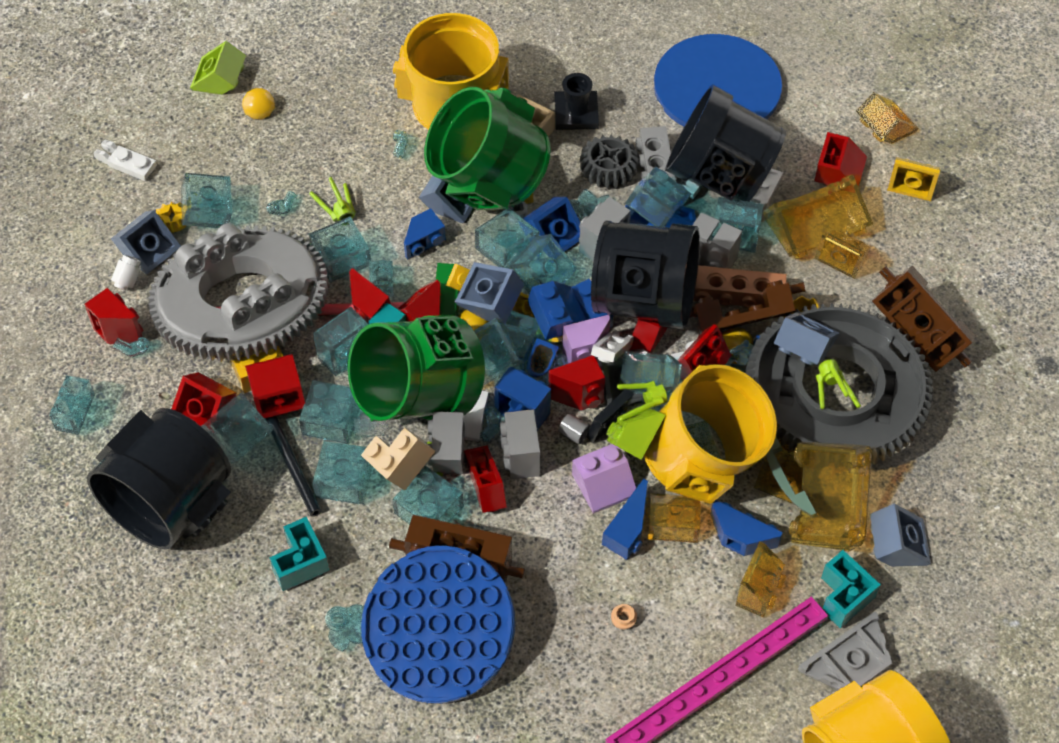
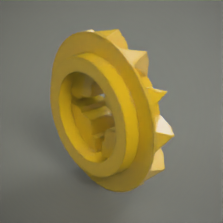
M171 201L170 204H162L160 209H156V213L171 233L184 229L190 221L188 207H184L181 202L174 204ZM173 212L175 215L171 221L169 216Z

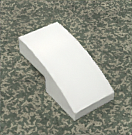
M482 391L476 405L470 412L464 415L465 440L479 442L489 392Z

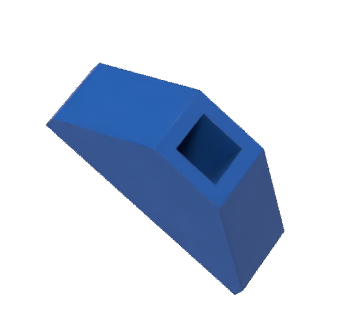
M715 500L712 503L710 516L722 546L743 556L778 548L783 532L779 531L774 525L760 522L751 514L742 513L726 502Z

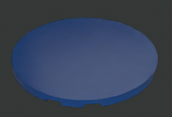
M724 34L694 36L675 44L662 56L657 64L654 75V91L657 101L664 108V112L683 127L704 93L712 84L733 95V101L765 119H768L776 110L782 92L781 75L773 59L757 45L745 39Z
M430 546L417 549L387 567L378 577V581L367 596L361 622V636L365 654L377 676L398 694L414 701L428 704L459 701L485 687L504 665L510 653L515 635L514 604L501 576L479 556L467 550L451 546Z

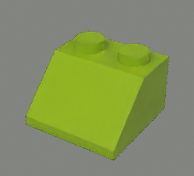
M228 41L223 42L201 57L190 89L220 95L229 90H234L239 83V80H237L238 76L244 69L243 63L246 55Z
M648 409L624 421L618 419L616 423L613 422L608 428L606 435L609 437L607 441L642 460L666 415L654 409Z

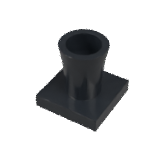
M583 73L569 74L562 81L563 91H554L556 130L599 129L597 91H591L593 83L587 75Z
M625 389L594 418L586 436L592 443L608 431L613 422H617V417L626 413L634 393L629 389ZM626 452L630 458L633 457L632 454Z

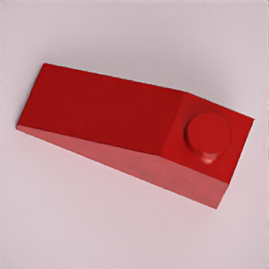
M488 445L464 450L482 513L495 512L499 509L507 508L503 482Z

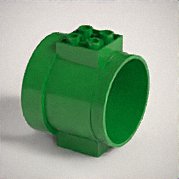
M468 87L458 91L439 109L426 136L424 159L428 171L434 177L448 183L445 194L476 210L508 209V207L515 206L526 200L539 186L550 160L551 147L547 133L542 128L531 123L535 107L528 104L526 99L512 95V92L506 88L491 91L478 87Z
M430 315L416 318L414 321L371 323L360 330L350 348L348 357L349 386L358 407L370 418L371 422L414 417L433 420V412H460L466 415L476 405L484 385L485 361L480 341L471 326L457 316Z

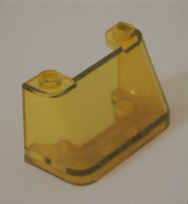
M853 174L842 178L840 182L831 183L824 188L792 200L788 199L774 203L762 212L765 221L788 256H794L795 260L807 256V251L851 234H854L855 237L867 233L866 228L873 225Z
M798 443L794 451V460L797 461L798 466L803 467L802 491L806 492L818 516L812 518L800 510V515L795 520H792L789 526V534L792 535L791 543L851 551L861 546L865 541L867 531L872 460L871 447L854 444Z

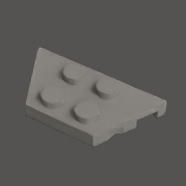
M873 612L799 665L798 670L837 690L853 681L862 688L863 685L881 675L891 667L892 661L885 647L886 640L884 633H881L877 612Z

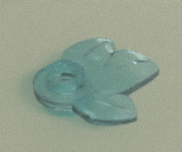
M584 189L579 195L578 200L569 201L576 215L582 221L584 217H589L594 212L600 202L603 203L610 196L603 195L596 198L590 191Z
M358 604L348 608L335 606L326 613L325 622L330 629L329 641L337 650L344 652L350 642L355 644L363 643L361 622L364 606ZM341 617L343 620L342 622L335 623L334 619Z

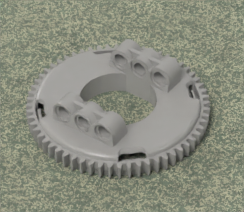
M226 223L217 230L216 234L213 232L204 234L198 240L195 239V244L188 243L179 247L177 252L173 254L174 260L167 259L168 265H162L163 271L157 272L159 277H154L155 283L151 284L152 290H149L150 296L148 297L150 302L148 303L153 323L161 337L171 344L173 348L177 347L179 352L184 351L186 355L192 354L194 358L200 355L202 360L209 357L211 361L218 358L222 362L224 358H228L231 362L232 358H237L240 361L241 357L247 356L249 359L250 355L254 354L259 357L261 352L268 354V350L273 348L276 351L279 345L285 347L286 341L293 342V336L300 337V331L306 332L307 325L312 326L313 320L318 319L317 314L322 312L321 308L325 306L329 285L327 270L322 256H320L319 251L315 250L314 246H310L309 241L305 242L303 237L298 239V234L291 236L290 231L284 234L283 229L276 232L275 227H272L269 231L267 226L259 230L258 225L253 229H250L249 225L245 229H241L240 226L236 227L232 223ZM257 273L267 277L264 283L251 285L246 288L243 294L239 296L232 295L225 299L221 308L211 306L204 301L207 292L212 286L235 274ZM315 281L316 287L312 286L310 296H305L309 283ZM206 337L227 338L229 345L227 343L212 342L205 344L203 339Z

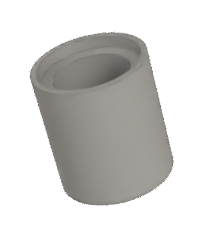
M569 413L562 420L558 432L577 444H581L586 439L590 425Z

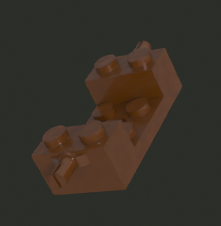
M913 265L904 273L896 276L887 266L881 269L879 273L888 283L885 289L872 300L877 308L891 323L895 322L896 329H903L902 335L909 334L908 341L915 340L914 348H921L920 355H925V361L929 363L935 372L954 358L966 368L972 360L968 358L963 350L973 343L976 335L961 319L956 321L926 288L928 282ZM925 315L929 319V325L925 327L919 326L916 322V317Z
M782 280L770 282L762 292L766 308H764L763 304L749 307L748 312L741 313L740 309L726 312L725 317L722 316L719 299L713 300L712 296L698 299V304L692 307L690 318H696L701 335L704 330L714 324L718 326L719 330H725L785 316L788 312L792 314L795 311L792 294L806 292L804 282L789 285V283L783 284Z
M418 515L412 516L405 541L391 538L389 543V549L403 551L406 555L417 549L430 546H451L467 550L490 564L498 572L505 584L508 575L523 579L525 568L511 566V536Z

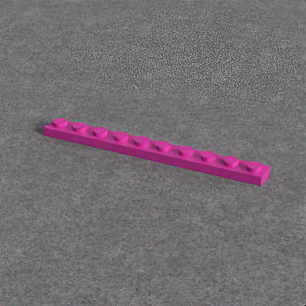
M811 596L606 738L605 743H652L826 621L828 618L827 613Z

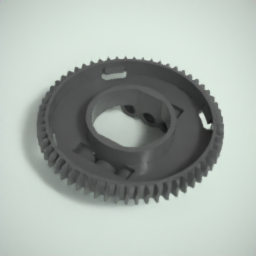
M822 303L820 308H816L813 304L811 310L804 306L802 312L798 309L794 311V313H800L839 332L838 338L825 358L850 360L861 366L871 376L874 382L871 396L872 401L866 406L853 411L821 409L820 404L816 403L807 394L802 380L804 370L809 364L801 361V357L794 353L789 355L780 351V346L774 344L785 318L779 317L778 323L773 321L771 327H767L765 333H761L748 358L746 374L753 378L768 395L776 415V437L781 439V447L786 444L789 445V453L796 449L798 450L796 457L804 453L806 454V461L814 457L815 464H818L820 459H822L825 466H828L829 462L832 461L835 468L838 467L839 462H843L845 468L848 467L849 462H852L853 466L857 468L859 461L866 467L869 460L875 465L878 457L884 462L887 455L892 458L895 451L901 453L903 446L907 448L910 441L913 442L916 435L920 434L921 428L924 427L931 409L933 379L930 378L929 363L924 362L925 355H919L921 348H914L915 340L908 341L909 334L902 335L903 329H895V322L888 324L887 317L882 320L879 318V313L873 316L870 314V309L865 313L861 311V307L857 310L852 309V305H849L848 308H843L842 303L839 307H834L833 303L830 304V307H825L824 303ZM892 342L904 357H909L908 362L901 361L897 354L889 347Z

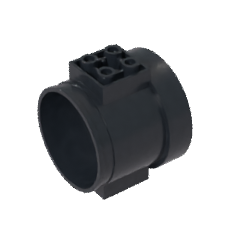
M712 84L698 102L679 135L667 161L665 171L685 182L691 179L720 196L736 202L743 208L752 200L769 174L784 143L786 130L777 127L773 122L733 101V95Z
M604 221L599 232L592 268L591 304L593 312L658 321L659 326L685 329L690 318L697 282L700 251L698 226L673 223L668 228Z
M169 408L156 410L151 418L140 410L96 456L99 463L87 475L89 489L105 512L131 535L158 549L171 548L181 536L186 539L193 534L196 537L201 530L203 531L210 524L212 518L227 505L226 497L231 493L221 483L229 477L231 466L220 445L195 421Z

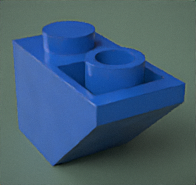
M431 208L411 218L404 241L405 257L407 260L422 254L423 251L433 246L440 245L446 240L445 225Z

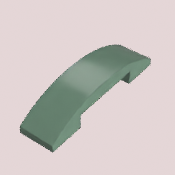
M775 437L774 443L766 456L776 481L795 506L810 517H817L818 515L806 492L802 491L795 495L775 457V454L783 451L777 437Z

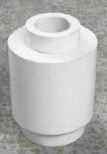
M124 254L122 259H119L111 278L115 282L114 286L123 290H127L128 287L133 288L141 269L139 266L141 261Z

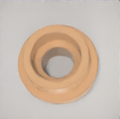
M621 604L613 609L611 621L617 628L623 630L630 629L636 623L637 613L630 605ZM625 615L629 619L624 621L621 620L619 617Z

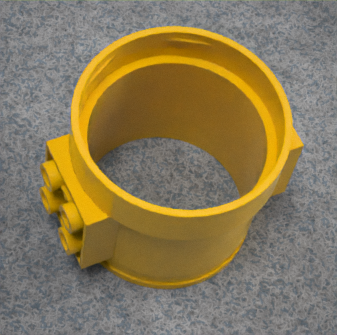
M461 13L438 14L419 22L408 33L404 45L400 48V58L398 61H395L393 66V74H396L394 88L397 89L398 98L412 101L416 119L428 130L439 109L458 91L468 87H478L491 91L498 90L499 88L509 89V58L499 56V43L494 31L480 19ZM447 75L471 77L456 82L434 80Z
M699 365L675 388L669 402L658 411L666 416L645 452L644 458L653 475L666 486L665 490L711 504L733 487L735 474L748 470L771 449L777 431L773 405L763 388L746 373L726 365ZM681 411L695 414L713 427L722 441L726 461L712 456L694 441L685 426Z
M892 670L884 672L863 685L862 688L853 681L810 707L814 724L802 729L803 743H950L942 724L924 697L906 678Z

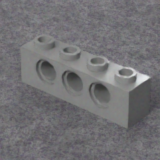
M666 126L640 128V135L636 137V149L641 152L639 154V167L644 169V172L641 173L642 184L647 187L644 193L678 204L679 194L676 178L671 173L665 171L671 154Z

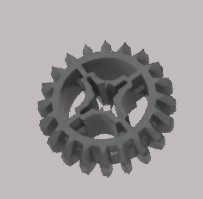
M612 133L609 137H605L602 134L600 139L594 136L592 141H587L586 146L581 151L579 160L584 178H589L590 184L597 182L598 187L603 184L606 188L609 185H613L616 188L618 184L624 186L626 181L631 182L639 166L638 153L635 150L634 144H629L628 139L622 141L621 136L614 138Z

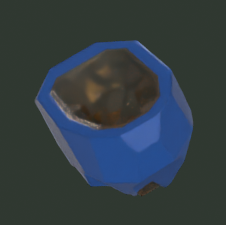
M537 338L527 361L526 369L528 374L535 378L545 376L551 368L559 347Z

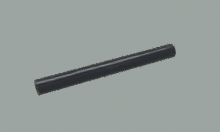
M277 416L264 418L310 516L315 517L319 515L322 510Z

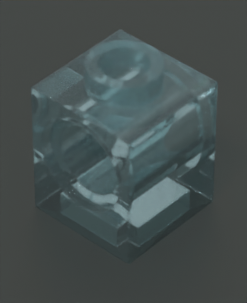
M379 260L369 262V281L389 297H394L393 261Z

